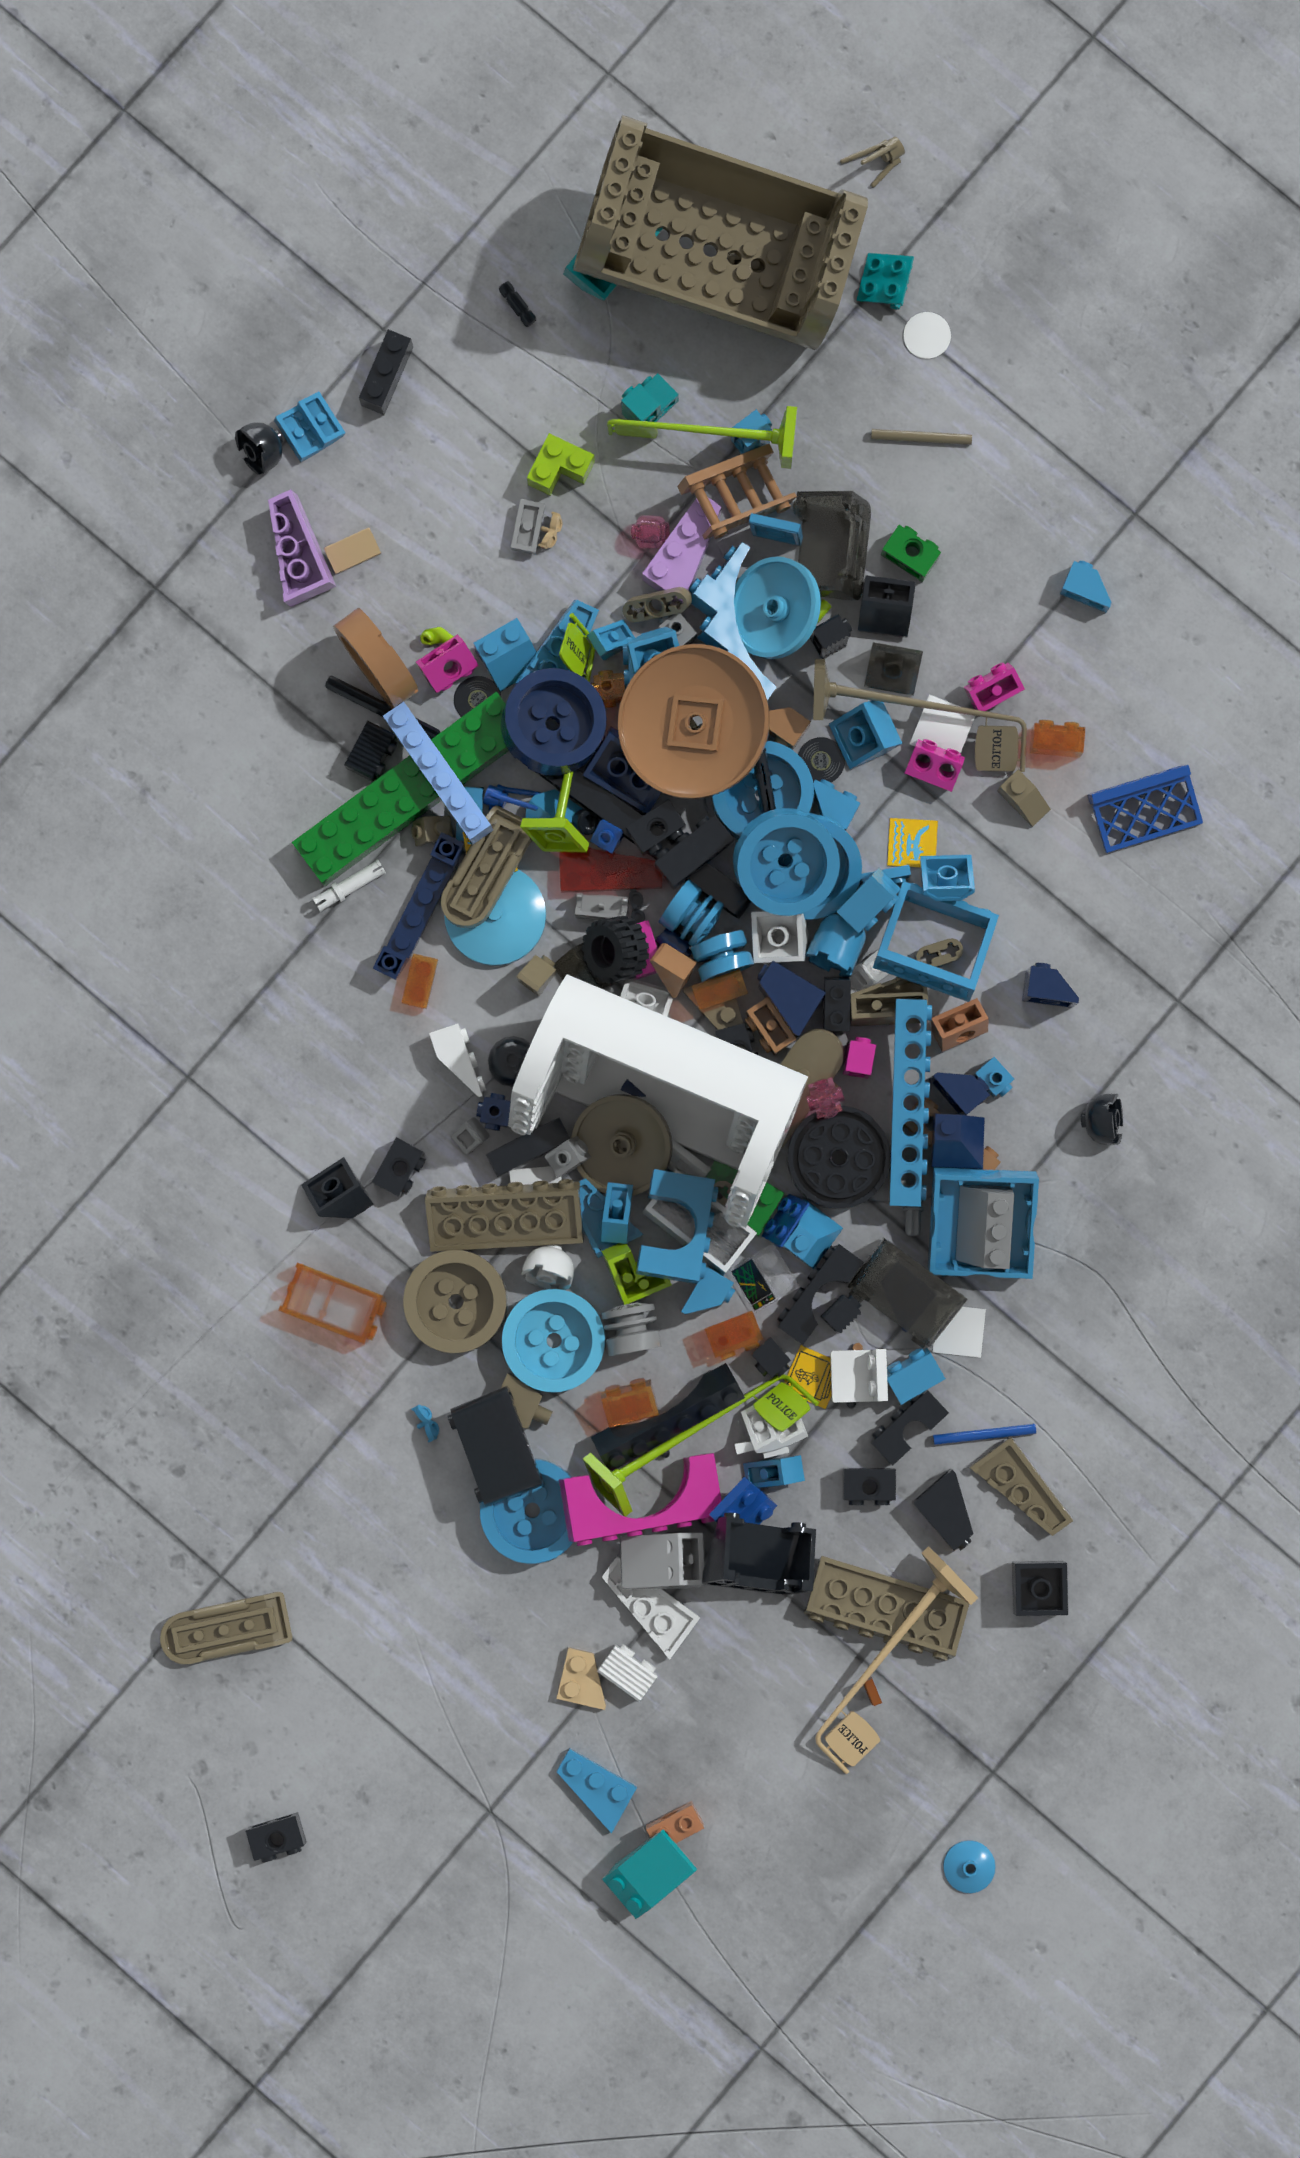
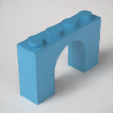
M657 1169L653 1170L648 1198L677 1203L686 1208L694 1220L695 1232L689 1244L676 1250L641 1245L636 1274L697 1284L700 1278H704L706 1263L702 1262L703 1254L708 1253L710 1238L706 1237L707 1228H712L714 1221V1212H710L711 1203H716L718 1187H714L715 1179Z

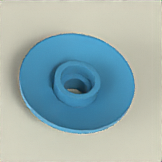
M972 1840L961 1841L952 1846L947 1852L943 1864L944 1874L949 1884L956 1890L963 1893H976L985 1889L991 1883L995 1874V1860L990 1850L983 1844ZM968 1864L975 1866V1870L972 1873L966 1872Z

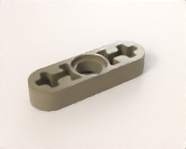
M683 587L671 588L632 597L624 604L622 612L624 617L630 622L646 621L684 612L690 606L692 597L690 592ZM677 596L678 599L683 600V603L681 604L680 601H675L670 604V601H672ZM653 599L660 601L663 607L662 610H656L652 606L651 601ZM632 606L634 607V609L642 608L644 606V608L641 609L638 613L637 611H632L631 609Z

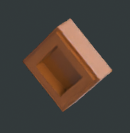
M870 1676L863 1685L870 1703L876 1706L881 1704L882 1701Z

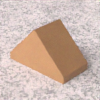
M666 943L661 944L650 960L672 998H677L688 982L697 963Z

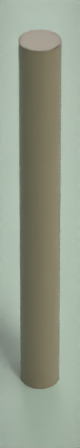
M871 430V439L972 445V435Z

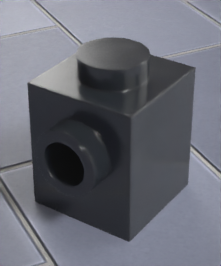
M771 1337L751 1353L757 1361L754 1366L764 1377L767 1374L770 1377L776 1374L779 1378L790 1368L788 1366V1363L791 1361L790 1358Z

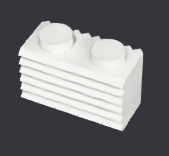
M615 1644L597 1672L640 1702L657 1678V1674L654 1672L656 1667L645 1659L640 1662L634 1658L635 1652L626 1645L622 1644L619 1647Z

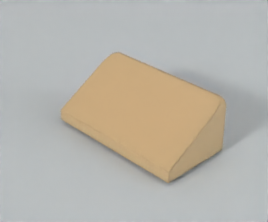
M370 528L359 531L324 548L335 574H339L381 554Z

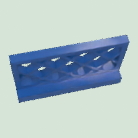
M1189 765L1177 766L1087 794L1089 803L1093 808L1105 853L1203 823L1190 778ZM1185 781L1187 793L1182 800L1172 795L1171 792L1175 784ZM1170 786L1168 791L1161 789ZM1158 790L1165 794L1159 807L1147 802L1152 791ZM1145 794L1143 799L1138 797V795ZM1132 797L1141 802L1135 815L1122 809L1127 799ZM1168 797L1181 803L1174 816L1162 810ZM1188 798H1190L1191 804L1186 802ZM1121 801V803H1120L1119 806L1113 804V803H1116V802ZM1145 804L1157 810L1150 823L1138 817ZM1110 805L1117 809L1111 822L1102 818L1099 810L1100 807ZM1184 805L1193 809L1196 820L1184 822L1178 818ZM1120 812L1132 817L1126 831L1114 825ZM1160 812L1172 818L1168 828L1164 830L1154 826ZM1136 820L1148 826L1146 832L1141 837H1136L1130 833ZM1176 821L1181 823L1180 825L1174 826ZM1104 823L1109 825L1106 830L1104 827ZM1113 827L1124 833L1120 843L1110 846L1107 836ZM1151 829H1154V830L1157 831V832H1154V833L1149 834L1150 831H1151ZM1127 836L1133 838L1131 840L1125 841Z

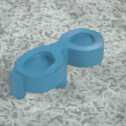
M421 1405L412 1408L411 1410L422 1421L417 1424V1428L421 1429L425 1426V1432L429 1439L428 1443L437 1439L439 1426L431 1420L432 1413L430 1409Z

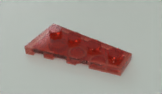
M588 847L587 852H559L561 893L662 889V875L654 866L655 860L630 855L626 856L616 854L615 852L610 853L608 851L591 849L590 847Z

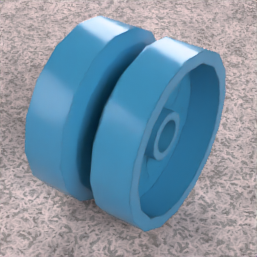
M743 930L711 937L690 948L694 961L704 962L711 960L701 965L698 969L702 983L733 975L754 965L749 951L734 953L747 944Z

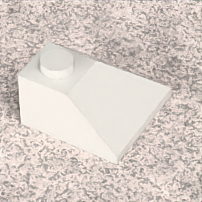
M636 979L625 980L620 997L667 1017L673 1001L667 988Z

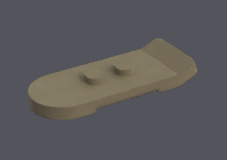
M494 806L486 816L493 831L475 844H471L452 880L448 882L442 893L441 907L443 913L457 927L474 928L487 920L528 846L533 841L520 828L523 818L500 806Z
M813 1029L805 1032L798 1038L780 1063L782 1066L808 1076L796 1114L782 1147L788 1142L843 1064V1045L839 1038L830 1031Z
M282 1592L268 1593L178 1613L166 1621L160 1635L161 1647L169 1659L179 1664L198 1663L273 1647L292 1641L288 1612Z

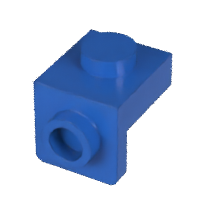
M601 820L590 842L603 850L613 853L624 837L622 836L623 830L605 820Z

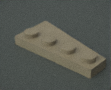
M1012 1437L970 1466L971 1470L979 1474L1011 1503L1024 1511L1027 1516L1050 1535H1055L1073 1522V1518Z

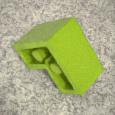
M549 433L527 476L528 486L551 496L561 474L584 484L595 463L594 454Z
M619 1243L601 1251L617 1293L624 1305L672 1286L671 1281L668 1279L636 1274L637 1262H635L627 1244Z

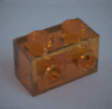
M1039 720V723H1034L1031 728L1029 753L1080 758L1084 753L1086 727H1079V723L1075 722L1054 725V721Z
M753 1311L704 1329L715 1358L720 1356L721 1360L735 1356L734 1350L742 1347L745 1348V1351L759 1347L758 1341L763 1340Z
M638 1378L632 1380L630 1385L622 1387L620 1385H612L601 1392V1401L609 1428L659 1415V1407L651 1379Z

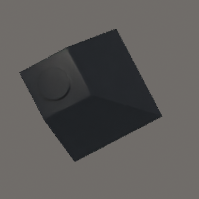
M344 1157L301 1184L319 1217L352 1219L374 1205Z

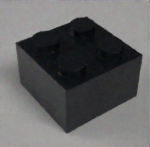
M1012 1561L1013 1614L1016 1616L1068 1615L1067 1562Z

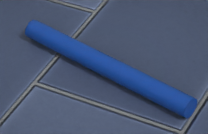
M1027 1424L933 1435L934 1445L1030 1435L1036 1434V1425Z

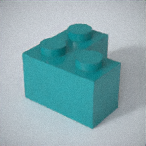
M657 373L653 378L651 376L646 378L642 384L639 383L635 388L633 386L629 387L622 394V415L627 420L657 422L679 402V394Z

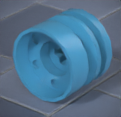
M689 879L670 902L658 923L671 932L682 925L684 929L680 938L684 940L692 932L694 935L688 944L693 947L705 939L719 920L724 904L718 901L710 909L709 906L714 897L710 895L703 902L699 901L698 899L703 889Z

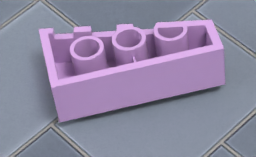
M290 489L269 499L271 522L276 541L275 548L280 567V580L284 592V603L292 607L336 587L298 495Z
M697 498L642 573V581L657 591L676 587H683L689 591L690 586L695 581L711 537L704 540L702 536L711 525ZM708 498L716 515L719 518L721 515V506L713 500H711L710 498ZM677 596L672 600V602L680 601L681 604L683 603V600L678 599Z

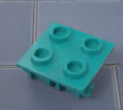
M868 253L857 301L890 304V308L899 310L900 306L904 304L914 256Z

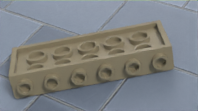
M563 1179L558 1183L536 1181L533 1184L525 1185L521 1182H512L507 1184V1186H497L496 1184L489 1183L484 1184L482 1187H471L470 1185H460L454 1189H446L444 1186L433 1187L427 1191L425 1197L430 1252L583 1243L584 1236L579 1193L580 1182Z
M821 1556L814 1579L813 1591L810 1593L804 1614L809 1615L808 1619L818 1623H823L824 1620L833 1622V1627L848 1631L849 1628L859 1630L858 1634L863 1637L873 1638L874 1635L881 1637L883 1642L887 1644L929 1589ZM940 1592L898 1643L907 1645V1649L915 1653L922 1654L923 1651L933 1653L932 1657L941 1661L954 1658L969 1604L963 1599Z

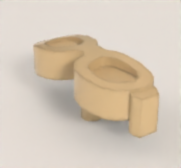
M551 512L550 528L541 527V531L547 533L541 544L539 543L537 546L547 549L555 545L557 532L561 531L563 525L559 513Z

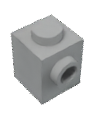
M680 613L664 616L659 621L661 625L658 626V629L668 627L676 630L679 646L689 645L697 639V632Z
M578 1136L565 1141L544 1156L557 1177L571 1172L591 1158L586 1144Z

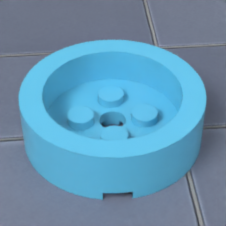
M561 1289L541 1290L522 1299L507 1317L502 1333L503 1354L514 1375L531 1388L544 1392L567 1391L589 1379L601 1363L605 1350L603 1323L593 1306L581 1296ZM552 1333H557L561 1336L562 1342L557 1348H551L547 1344V1337Z

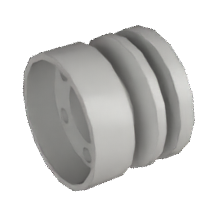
M637 1302L615 1306L609 1311L601 1313L602 1319L614 1318L615 1323L603 1326L604 1330H616V1336L606 1339L609 1356L662 1347L659 1330H647L646 1324L657 1320L656 1316L644 1317V1312L655 1310L654 1303L644 1304Z

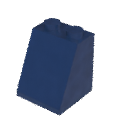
M772 961L770 966L765 963L757 976V980L760 981L758 988L765 998L768 997L797 1041L826 992L775 961Z

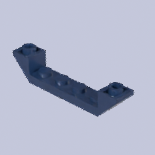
M441 832L430 854L431 859L387 946L383 947L375 962L374 970L394 980L398 978L410 960L456 868L464 847L463 842Z

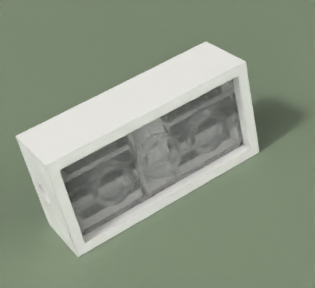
M677 1169L674 1171V1173L682 1174ZM652 1199L644 1209L643 1214L683 1246L689 1244L693 1239L695 1232L694 1220L690 1212L680 1204ZM716 1201V1203H711L710 1212H714L712 1228H707L706 1237L710 1238L709 1251L703 1254L702 1261L723 1276L757 1232L748 1225L745 1228L728 1224L726 1219H724L725 1215H723L725 1207Z

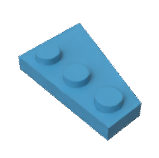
M585 1178L579 1181L583 1231L597 1258L603 1256L602 1250L619 1243L601 1241L606 1197ZM629 1222L627 1243L644 1235L631 1222Z
M569 1748L557 1773L612 1834L637 1786Z

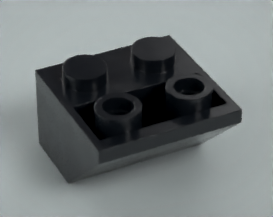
M865 575L857 631L907 638L916 582Z

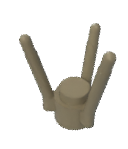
M893 137L888 141L884 140L875 146L841 159L840 163L844 164L870 153L873 154L861 160V165L871 162L880 156L884 162L890 161L889 165L871 183V187L874 188L893 167L901 163L899 157L905 154V150L897 137Z

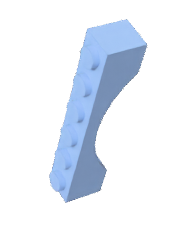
M404 701L383 715L386 723L429 781L472 845L492 832L491 824Z

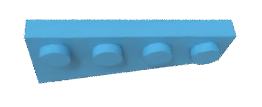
M574 600L515 684L528 674L541 669L559 668L569 670L559 656L568 623L575 624L569 615L573 613L590 633L599 610L579 600Z

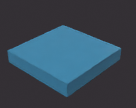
M751 513L749 524L753 536L797 546L801 545L803 539L801 524Z

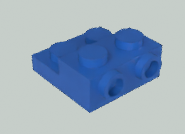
M744 1477L709 1515L718 1522L720 1517H724V1513L740 1514L739 1518L744 1519L746 1523L761 1524L772 1516L773 1510L778 1505L765 1492Z

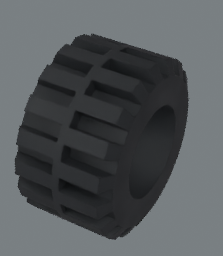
M628 916L606 918L591 923V926L587 927V934L582 939L584 941V945H582V951H584L583 959L587 963L588 971H592V976L595 979L599 978L600 982L614 983L633 979L643 972L642 969L646 968V960L649 959V953H647L649 944L646 943L645 939L647 936L645 932L641 931V925L636 924L633 918H628Z

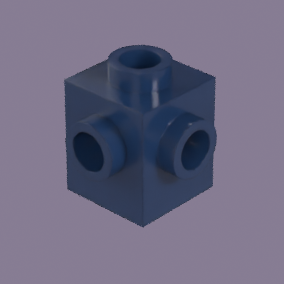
M491 1093L490 1097L484 1096V1101L478 1103L476 1117H480V1122L485 1124V1129L500 1131V1127L511 1128L508 1126L511 1101L505 1100V1095ZM494 1108L500 1110L497 1116L491 1115V1111Z

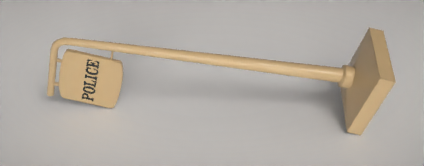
M929 1546L921 1554L936 1577L932 1581L933 1585L816 1734L815 1739L818 1747L845 1774H848L849 1770L843 1764L846 1762L850 1766H855L880 1742V1738L860 1715L854 1711L846 1715L842 1711L940 1592L943 1593L948 1589L970 1605L978 1599L972 1590ZM842 1712L845 1717L825 1736V1740L829 1745L826 1748L821 1742V1735L839 1713ZM830 1748L843 1760L842 1762L829 1751Z

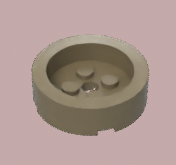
M448 1250L426 1258L414 1269L404 1290V1313L411 1330L424 1344L446 1353L468 1352L486 1344L499 1331L507 1312V1291L500 1274L487 1260L467 1251ZM454 1294H458L463 1298V1305L459 1309H453L449 1305V1299Z

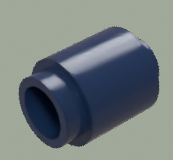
M666 928L655 940L659 945L658 948L662 943H666L687 957H690L692 954L690 949L692 946L688 944L689 941L686 938L682 940L680 938L681 934L677 930L671 932Z

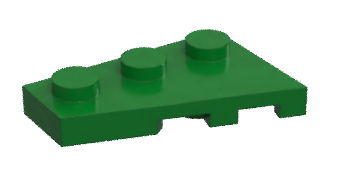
M714 1161L706 1177L715 1179V1183L726 1181L732 1185L738 1170L724 1163ZM767 1182L748 1222V1226L757 1232L756 1235L758 1237L784 1195V1192ZM726 1186L722 1189L718 1187L720 1194L728 1199V1188Z

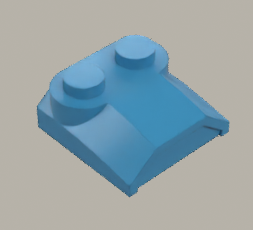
M971 855L920 856L921 882L924 895L935 901H962L975 893Z

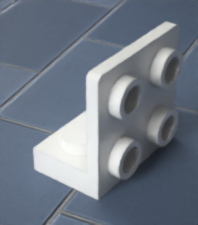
M886 1349L830 1352L832 1402L888 1401Z

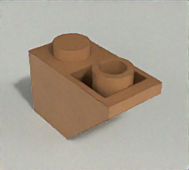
M791 707L769 711V735L775 738L774 742L785 745L793 750L810 727L811 721Z

